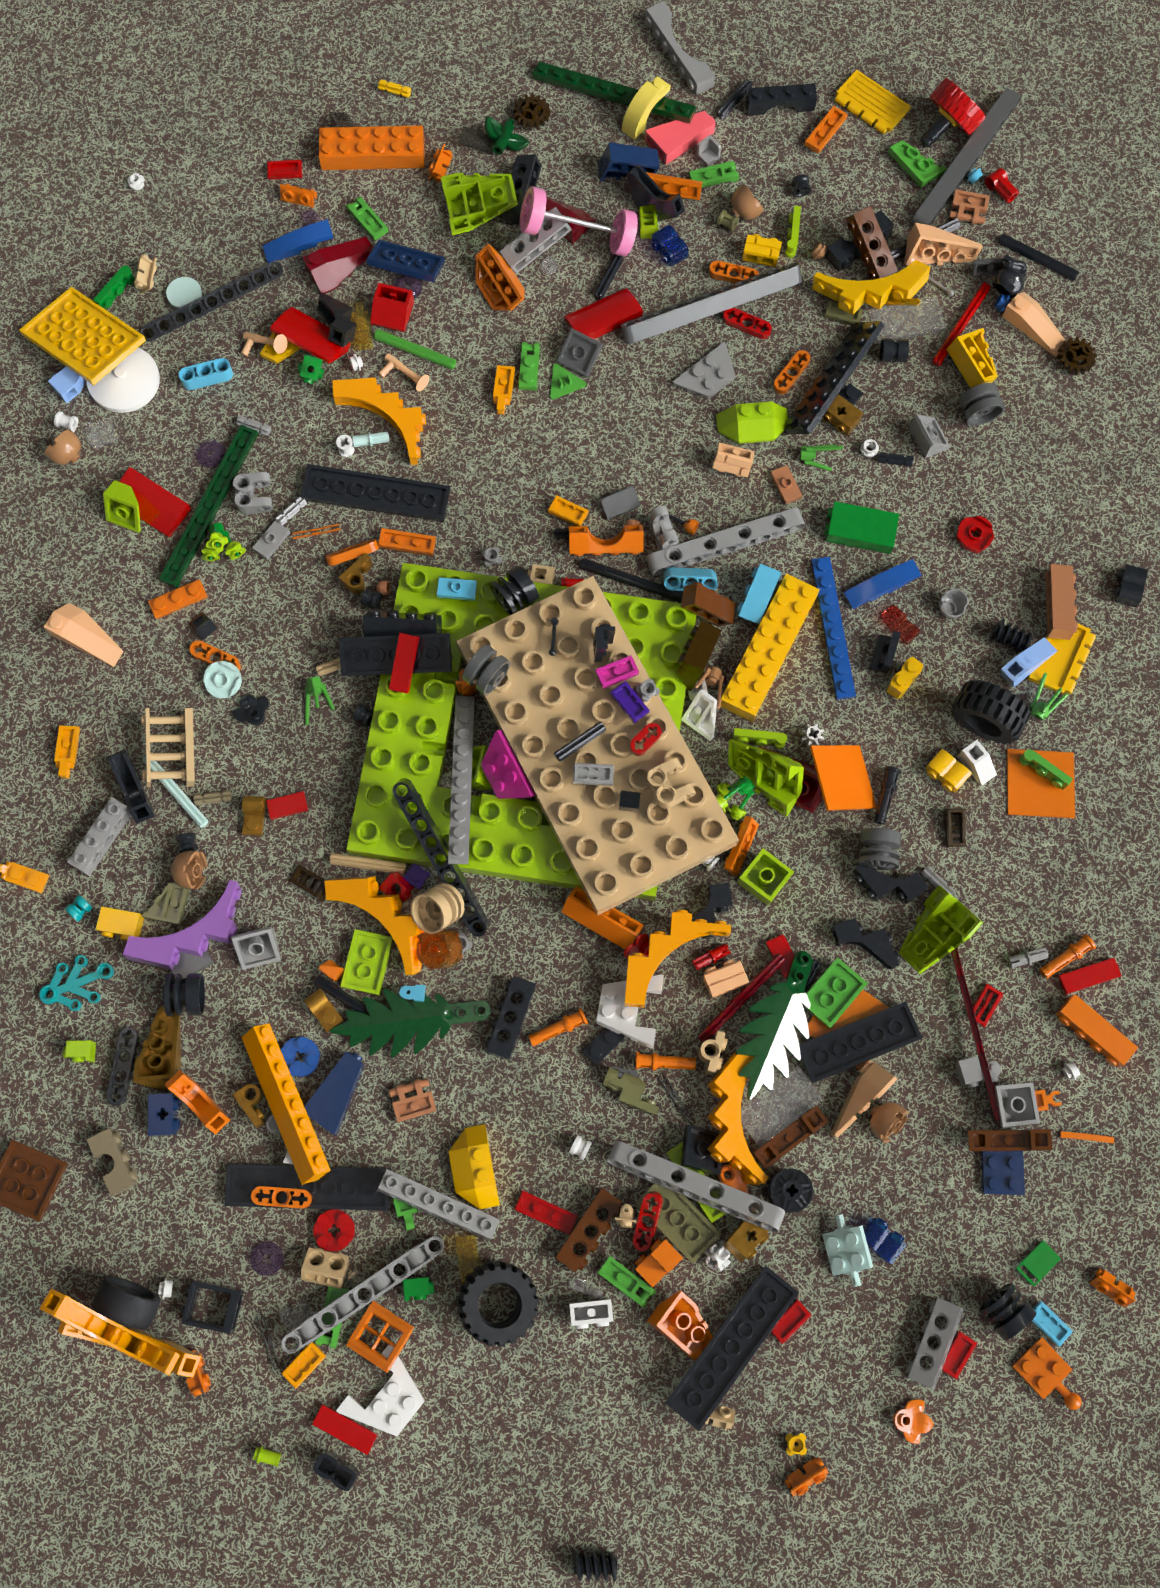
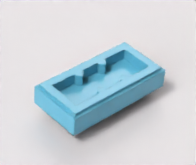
M439 577L437 597L475 601L477 581Z
M1039 1301L1033 1307L1037 1314L1032 1322L1054 1344L1060 1347L1073 1331L1042 1301Z

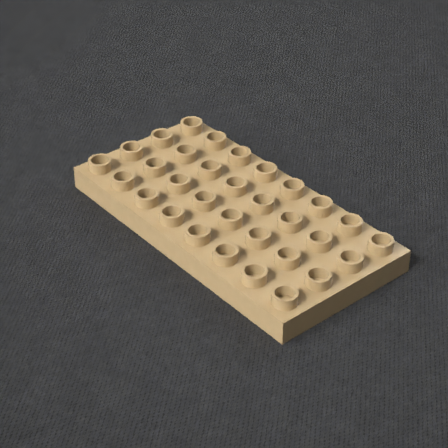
M594 576L456 641L457 648L466 666L478 650L487 644L497 651V656L503 655L511 661L510 668L500 684L490 694L486 696L482 694L499 729L503 730L536 794L535 798L597 916L737 846L739 839L662 699L659 695H654L649 701H644L641 693L637 692V685L650 678ZM552 618L559 620L556 626L555 656L549 655L552 639ZM602 624L615 626L614 640L612 644H608L606 656H603L602 662L594 663L593 638L595 628ZM632 655L639 670V675L625 681L650 710L647 715L636 723L630 720L610 695V691L624 681L603 689L595 672L598 668ZM602 722L606 728L604 733L561 762L555 758L554 752L596 723ZM649 723L658 724L662 731L660 739L644 755H633L630 751L632 739ZM649 729V735L647 736V738H649L651 735L656 736L657 730L654 729L653 731H651ZM642 741L640 744L635 743V749L640 748L643 750L642 745L645 741ZM673 758H678L682 768L667 776L675 790L687 784H692L696 794L670 808L664 809L656 804L655 797L647 786V774L650 769ZM574 763L614 765L613 786L573 784ZM653 776L651 778L652 781L655 783H659L662 781V779L659 776ZM621 790L641 793L639 812L619 810ZM668 793L660 795L663 800L671 799Z

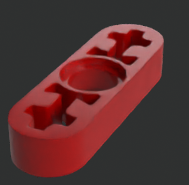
M734 307L724 311L723 321L725 324L760 339H767L771 335L772 326L769 322ZM731 314H733L734 317H732L731 319L728 318V316H730ZM749 320L752 322V325L746 327L742 322Z
M656 1191L648 1192L642 1201L633 1237V1245L639 1251L648 1250L653 1243L663 1203L662 1196ZM654 1197L657 1203L653 1206L652 1211H648L651 1202L648 1200ZM644 1216L652 1218V1226L644 1225L642 1221ZM645 1231L647 1232L645 1235V1241L648 1243L641 1245V1241L638 1239H640L643 1236V1233Z

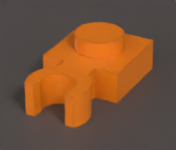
M1045 1090L1035 1091L1038 1111L1049 1110L1048 1104L1053 1107L1062 1105V1102H1054L1053 1096L1060 1094V1092L1052 1091L1046 1095Z

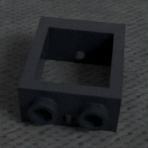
M197 1280L192 1281L186 1289L185 1297L188 1298L186 1306L183 1305L181 1309V1324L226 1334L234 1333L244 1290ZM200 1288L231 1294L224 1325L192 1319Z

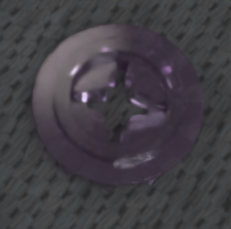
M402 274L401 278H397L394 286L408 289L405 287L407 282V284L411 285L414 299H416L422 292L421 281L418 278Z
M206 440L205 443H200L199 449H196V457L205 467L220 465L226 454L224 446L216 440ZM213 448L215 454H211V456H208V453L206 452H210Z
M263 1242L257 1245L251 1252L250 1263L253 1270L259 1275H273L283 1265V1251L273 1242ZM261 1252L266 1255L274 1253L270 1258L272 1266L268 1263L260 1265L264 1259Z

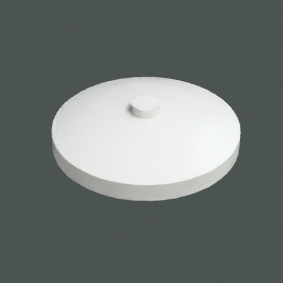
M137 348L94 386L87 381V387L98 405L112 412L125 413L145 406L155 396L159 387L160 375L153 358L146 351Z

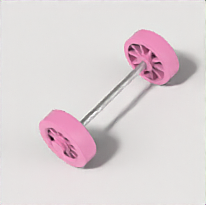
M533 186L527 190L520 213V230L522 233L536 235L540 230L543 218L548 217L610 232V251L612 254L625 257L631 251L638 224L637 215L634 211L621 209L617 213L612 227L545 211V190Z

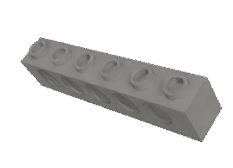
M386 1169L377 1189L378 1192L487 1241L492 1240L500 1221L493 1216Z

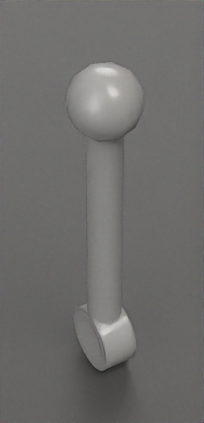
M929 274L928 280L945 291L949 297L953 296V290H948L932 279Z

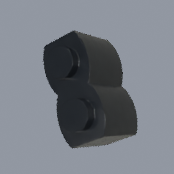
M1125 564L1123 568H1120L1116 576L1119 582L1113 590L1114 602L1137 607L1142 600L1148 570Z
M324 1450L313 1466L314 1471L320 1477L331 1479L332 1483L343 1491H349L360 1475L359 1470L354 1465L342 1462L336 1453Z

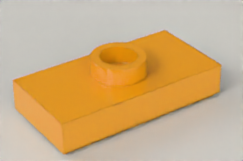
M556 495L548 509V513L575 526H582L589 510Z
M312 1342L305 1347L281 1374L296 1389L325 1359L326 1355Z

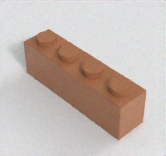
M1050 564L1045 573L1047 638L1070 640L1072 635L1077 632L1078 623L1075 622L1077 606L1074 604L1076 599V589H1074L1076 574L1073 573V566Z

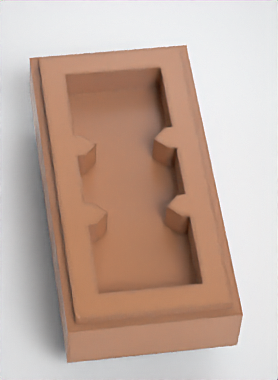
M788 465L771 471L770 475L785 505L802 499V494Z

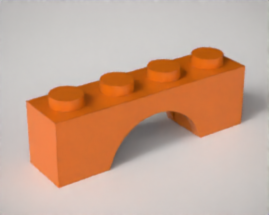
M624 525L622 531L611 539L595 537L589 531L588 526H569L570 554L575 556L591 553L592 555H602L603 553H610L612 555H619L621 553L639 554V552H643V525Z

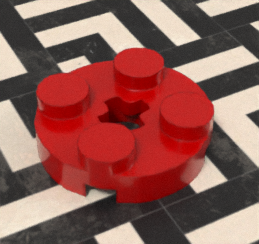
M982 516L966 517L957 528L956 540L964 549L980 553L987 549L994 539L993 526L988 519ZM971 531H978V536L980 537L972 536Z
M328 1210L317 1218L313 1229L314 1238L318 1246L326 1251H341L352 1242L355 1236L354 1221L342 1210ZM333 1224H336V1228H340V1232L336 1233L335 1237L332 1236V1233H329V1229L332 1228Z

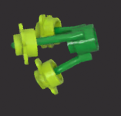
M213 523L209 526V541L206 542V546L201 550L203 553L201 558L207 561L220 560L219 554L224 550L223 547L227 543L229 544L226 547L225 554L229 555L231 560L241 557L246 552V549L241 547L239 542H232L228 531L224 530V526L221 523Z
M746 776L740 778L732 785H729L727 782L718 784V794L715 797L724 813L726 812L725 808L729 806L727 801L737 791L742 796L747 794L740 806L734 804L732 808L727 807V810L731 812L730 816L734 820L740 821V819H744L747 811L743 808L749 798L755 793L752 790L755 788V785Z

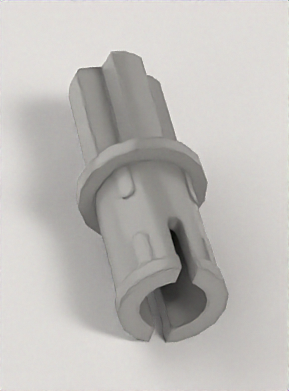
M1043 947L1032 951L1025 950L1024 953L1008 956V962H1012L1009 963L1011 969L1026 964L1030 966L1033 962L1047 959L1048 951Z

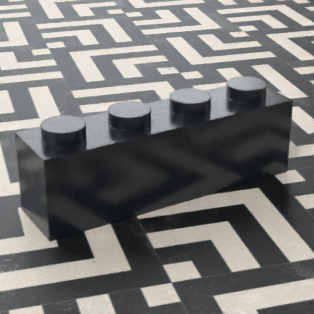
M370 609L363 615L364 636L399 635V633H442V615H435L434 612L417 614L416 611L399 613L398 610L380 612V609Z

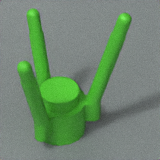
M837 444L801 446L800 460H805V465H812L832 471V468L811 460L815 459L816 451L840 450L844 447Z
M1047 673L1043 674L1034 700L1029 706L1032 708L1030 713L1040 720L1047 718L1068 697V694L1065 693L1050 707L1062 691L1059 688L1047 703L1044 701L1037 703Z
M311 677L306 680V725L309 724L310 695L314 696L315 706L319 708L318 695L323 691L331 710H335L326 686L321 683L320 677Z

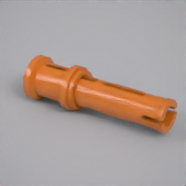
M1087 934L1082 935V939L1074 944H1069L1065 952L1039 968V972L1045 979H1048L1073 960L1081 959L1083 954L1089 950H1094L1096 948L1094 941Z
M579 1008L577 1012L569 1016L564 1015L562 1020L532 1033L528 1037L532 1046L535 1047L566 1031L572 1032L574 1028L582 1024L587 1025L588 1022L582 1009Z
M636 1052L635 1070L639 1068H651L652 1071L658 1068L695 1070L696 1057L658 1056L654 1052L652 1054Z

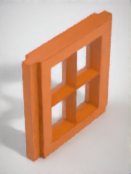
M373 1301L346 1346L388 1373L413 1332L414 1326ZM373 1315L386 1323L380 1333L368 1326ZM389 1325L402 1333L396 1344L383 1336ZM365 1329L377 1336L372 1347L359 1340ZM380 1340L393 1347L388 1358L375 1350Z

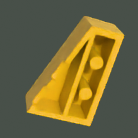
M984 328L957 337L946 349L970 388L984 383H992L998 377L993 359L988 354V342H985L983 337L985 333Z

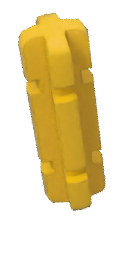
M382 79L378 83L379 90H386L399 96L402 94L406 98H409L411 95L410 87H403L393 82L388 83Z

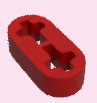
M649 723L632 739L630 751L633 755H644L660 739L662 731L658 724ZM649 729L651 731H653L654 729L657 730L656 736L651 735L649 738H647V736L649 735ZM642 741H645L642 745L643 750L640 748L635 749V743L640 744Z

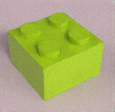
M763 848L741 875L737 883L769 906L791 878L794 871Z

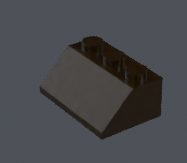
M701 620L698 627L694 625L690 633L692 639H688L683 648L686 652H682L677 661L680 664L677 672L689 691H692L704 672L722 631Z

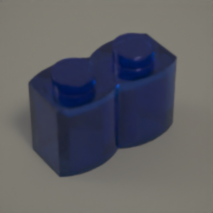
M671 225L652 234L651 245L655 251L658 250L661 254V259L665 264L667 263L672 267L688 258L689 249Z
M880 1217L878 1219L871 1218L863 1228L867 1245L884 1261L892 1265L907 1246L903 1242L905 1238L897 1231L892 1233L887 1228L888 1224Z

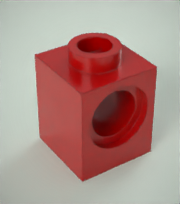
M398 872L391 873L380 885L379 889L385 895L398 894L395 886L399 885V899L404 903L411 897L412 894L410 892L414 887Z

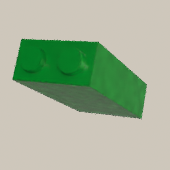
M834 501L832 508H828L827 518L830 520L829 524L825 525L823 534L827 535L826 542L891 554L897 532L898 513Z

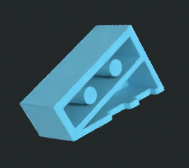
M760 564L759 568H754L751 576L754 578L752 585H747L744 595H747L744 602H740L737 609L740 618L760 625L778 580L781 577L780 571Z

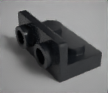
M602 624L595 628L593 638L594 663L602 662L603 656H606L608 644H612L614 640L615 626Z
M893 631L891 636L882 634L878 636L870 669L885 674L889 672L901 632Z

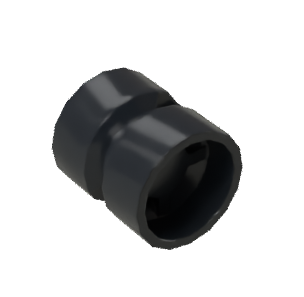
M882 338L880 362H891L894 359L895 362L906 363L909 354V340L897 339L894 342L893 339Z

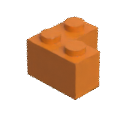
M657 1239L650 1246L652 1251L647 1256L643 1254L635 1262L637 1266L634 1269L652 1288L683 1259L666 1239L662 1241Z

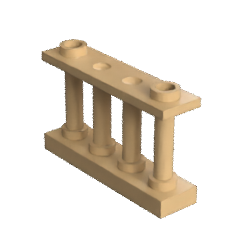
M145 708L146 715H142V726H146L147 770H143V781H147V787H151V779H182L186 781V787L194 786L193 708H185V714H181V716L150 717L149 708ZM150 724H181V726H185V733L180 735H150ZM150 742H182V744H185L186 751H182V753H150ZM182 760V762H186V769H182V771H151L150 761Z

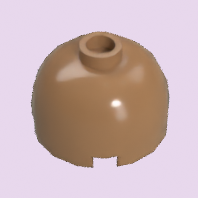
M742 184L733 192L731 197L733 209L731 211L735 216L741 217L744 220H753L760 216L764 209L745 184Z
M67 429L54 439L55 443L52 446L49 445L44 453L56 464L66 465L70 462L74 464L81 457L79 455L81 451L80 439L71 429Z
M194 850L179 853L170 866L174 882L185 889H199L206 876L202 877L203 868L207 869L206 857L202 852Z
M886 1102L881 1106L876 1105L870 1113L872 1115L870 1128L873 1134L883 1143H888L891 1141L888 1137L893 1133L896 1136L903 1128L908 1119L905 1114H909V1111L895 1102Z

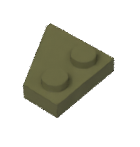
M169 882L163 889V893L153 901L154 904L147 912L145 911L142 914V917L181 925L190 889H185Z

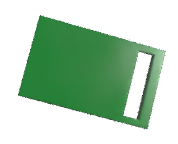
M1042 1240L1016 1267V1270L1030 1285L1035 1287L1061 1258ZM1022 1265L1037 1279L1035 1283L1020 1269Z

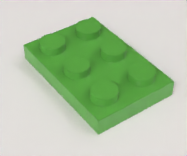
M837 957L808 991L807 996L810 1008L807 1010L830 1029L868 983Z

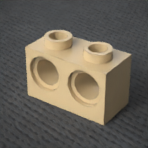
M308 1248L301 1268V1280L342 1289L349 1266V1256H345L342 1253L327 1252L321 1248Z

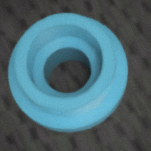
M974 168L967 175L969 178L966 181L974 184L983 175L981 168L978 170Z

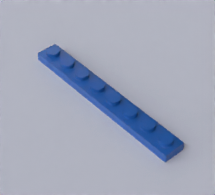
M830 557L812 559L811 565L815 587L820 589L817 598L836 700L855 698L856 693Z

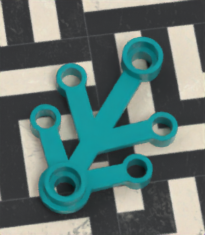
M79 955L75 958V965L66 983L59 986L63 974L66 975L69 972V966L65 963H59L56 966V973L51 983L41 988L39 998L45 1004L58 1002L68 1006L70 1010L79 1011L82 1007L81 1001L77 999L71 1000L60 994L69 991L88 999L90 1003L96 1004L101 999L100 994L96 991L90 992L80 986L100 978L110 979L114 975V968L108 963H101L95 972L78 978L82 968L88 964L87 957ZM84 958V963L79 965V959ZM61 966L66 967L64 972H60ZM106 968L110 970L108 975L103 974ZM52 991L53 996L48 998L47 993ZM93 994L97 995V999L95 1001L91 1000V996ZM78 1002V1007L73 1009L72 1004Z

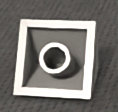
M918 414L914 416L909 429L925 458L951 448L934 417Z
M271 927L231 936L242 970L281 960L276 933Z
M1033 1083L994 1086L1001 1127H1016L1040 1123Z

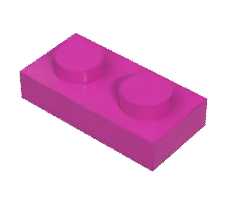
M632 655L595 670L603 689L639 675V670Z

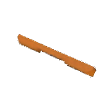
M340 524L329 525L323 528H317L308 531L304 530L292 533V535L339 526ZM337 528V529H333V530H328V531H325V532H322V533H321V532H315V533H311L312 535H303V536H297V537H292V538H293V539H298V538H303V537H309V536H314V535L329 533V532L341 530V528Z
M1060 1131V1138L1114 1143V1137Z

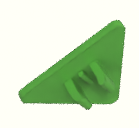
M554 364L550 395L552 400L586 386L585 381L560 365Z

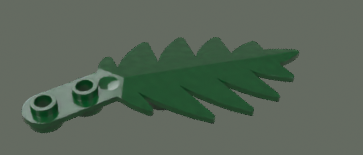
M799 951L794 955L786 982L775 984L769 988L770 991L780 993L766 997L748 1008L750 1012L768 1013L769 1015L760 1017L739 1029L740 1033L762 1035L749 1041L735 1052L737 1055L756 1057L738 1073L739 1077L750 1078L747 1089L748 1100H751L757 1094L762 1085L768 1091L773 1089V1066L784 1078L789 1077L785 1048L797 1061L801 1060L800 1047L794 1027L805 1039L809 1038L808 1024L803 1006L806 1009L810 1008V1002L804 989L813 963L812 957L805 951Z
M384 989L383 992L391 1010L371 998L363 997L370 1016L357 1011L346 1010L345 1013L349 1022L335 1026L330 1029V1033L351 1035L349 1047L358 1045L372 1035L369 1050L370 1056L379 1051L394 1034L390 1055L391 1058H394L410 1042L416 1032L414 1054L421 1051L431 1041L439 1028V1038L443 1039L452 1024L483 1021L489 1017L491 1009L485 1001L448 1004L437 993L434 995L437 1004L425 995L424 1002L411 1000L414 1005L413 1007L396 993ZM479 1007L484 1008L483 1014L478 1013L477 1009ZM459 1009L464 1010L465 1015L463 1017L458 1015Z

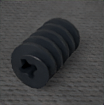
M1001 619L996 623L989 639L995 635V642L999 639H1002V645L1009 642L1008 648L1010 649L1015 645V652H1018L1020 649L1024 651L1029 647L1032 640L1031 632H1028L1026 635L1025 629H1021L1018 632L1017 625L1011 629L1012 623L1008 622L1004 625L1005 619Z
M575 1551L574 1576L577 1574L578 1580L582 1581L585 1574L587 1581H590L592 1575H594L596 1581H599L600 1576L603 1575L604 1580L608 1581L609 1575H612L613 1581L616 1582L617 1555L614 1558L612 1551H609L607 1558H605L604 1552L601 1551L597 1558L595 1551H592L590 1558H588L587 1552L583 1551L580 1558L578 1551Z

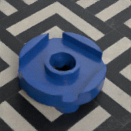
M295 1037L288 1040L281 1048L282 1055L292 1076L306 1077L317 1069L320 1051L312 1040L306 1037ZM297 1052L305 1053L303 1062L299 1060L294 1061Z

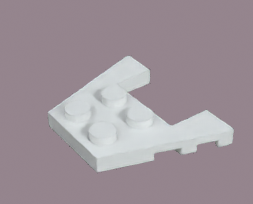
M664 975L652 976L646 993L662 994ZM626 981L603 984L596 1020L597 1024L618 1034L622 1033L630 1037L631 1040L639 1041L646 1044V1047L654 1049L656 1029L637 1027L638 1007L624 1006Z
M388 1345L381 1354L388 1358L393 1347ZM398 1356L391 1369H389L393 1372V1375L366 1409L351 1395H348L336 1411L354 1420L398 1436L425 1400Z

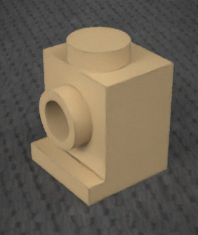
M533 564L532 570H528L527 575L532 582L553 585L555 567Z

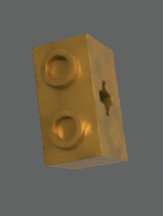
M838 394L822 419L835 426L838 432L848 436L861 421L863 412Z
M742 1221L723 1243V1246L739 1262L744 1261L746 1258L750 1260L757 1253L755 1250L757 1245L760 1244L762 1246L770 1237L767 1234L769 1231Z

